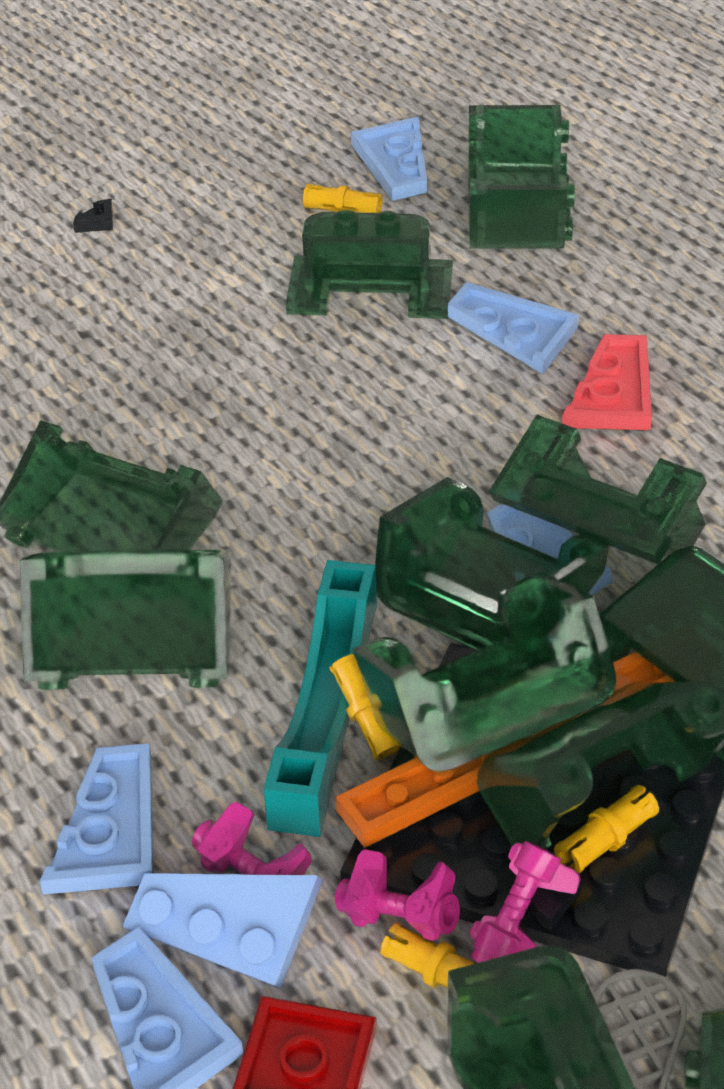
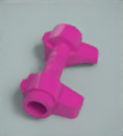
M238 802L230 804L217 822L211 819L204 821L196 829L192 837V847L201 856L202 867L209 872L216 870L222 873L231 866L243 875H304L312 862L311 854L301 843L287 854L267 864L244 849L243 846L254 814L250 809Z
M527 840L523 844H514L508 854V858L511 860L509 868L517 877L498 915L484 916L481 921H475L470 930V936L475 941L473 944L475 948L470 957L479 964L498 973H502L505 965L510 964L511 960L526 968H534L545 957V952L519 927L521 919L537 888L575 894L581 880L576 870L560 863V857Z
M365 849L357 857L351 879H343L338 884L335 892L336 908L350 916L353 925L365 927L367 924H375L381 914L403 917L422 934L424 939L431 941L437 940L441 934L448 935L452 933L456 928L460 915L459 900L456 895L452 894L455 873L444 862H438L430 877L411 895L387 891L386 856L380 852Z

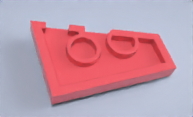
M604 334L589 362L588 372L583 382H579L571 405H567L562 415V428L651 430L652 410L647 335Z

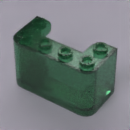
M469 105V249L564 248L565 241H572L573 219L570 217L571 207H574L575 185L574 183H569L567 153H561V143H568L569 120H562L561 105Z
M542 571L518 580L507 589L501 603L502 615L509 638L421 675L419 669L414 665L408 648L395 638H377L352 648L375 720L379 727L430 770L442 772L456 768L598 707L607 701L614 692L616 671L593 595Z
M550 945L539 946L448 971L447 1054L456 1078L463 1089H635L578 962L564 949Z

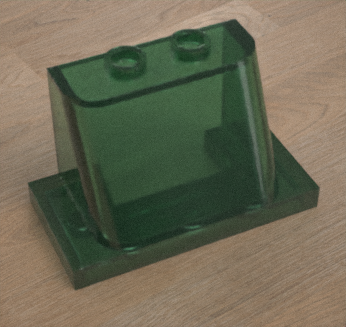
M342 210L338 212H319L305 220L302 234L303 256H294L286 299L287 315L327 316L330 293L332 291L409 294L408 318L449 319L448 303L451 301L453 260L431 259L430 224L426 218L416 214H398L393 211L356 213L351 210Z
M540 415L535 416L489 490L490 495L496 502L658 565L664 556H679L689 551L706 525L697 504V500L707 484L703 473L659 458L638 495L591 478L576 448L581 440L577 428Z

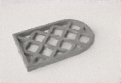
M641 969L617 972L604 980L589 1003L588 1013L562 1080V1088L600 1089L581 1083L595 1077L601 1089H611L603 1073L621 1066L630 1082L615 1089H645V1086L659 1080L661 1081L658 1089H666L681 1041L686 1034L687 1005L682 992L670 979ZM633 979L639 991L621 997L614 985L619 981ZM643 980H649L656 984L647 987ZM608 990L614 1001L598 1007L600 999ZM667 990L676 999L677 1004L662 1010L653 995ZM645 999L653 1014L635 1020L627 1005ZM619 1009L628 1024L610 1031L601 1016ZM681 1012L680 1023L676 1032L667 1018ZM592 1020H594L601 1035L585 1041ZM659 1021L668 1037L650 1044L641 1028ZM633 1032L642 1047L624 1054L615 1039ZM608 1043L616 1058L597 1065L589 1049ZM672 1045L666 1066H664L656 1051ZM581 1053L590 1069L573 1075ZM648 1055L657 1071L638 1078L630 1062Z

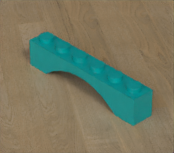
M327 560L317 594L310 649L299 698L287 732L281 742L275 746L263 789L267 830L321 837L350 719L346 712L349 706L329 668L337 660L354 653H359L363 664L377 608L376 565Z

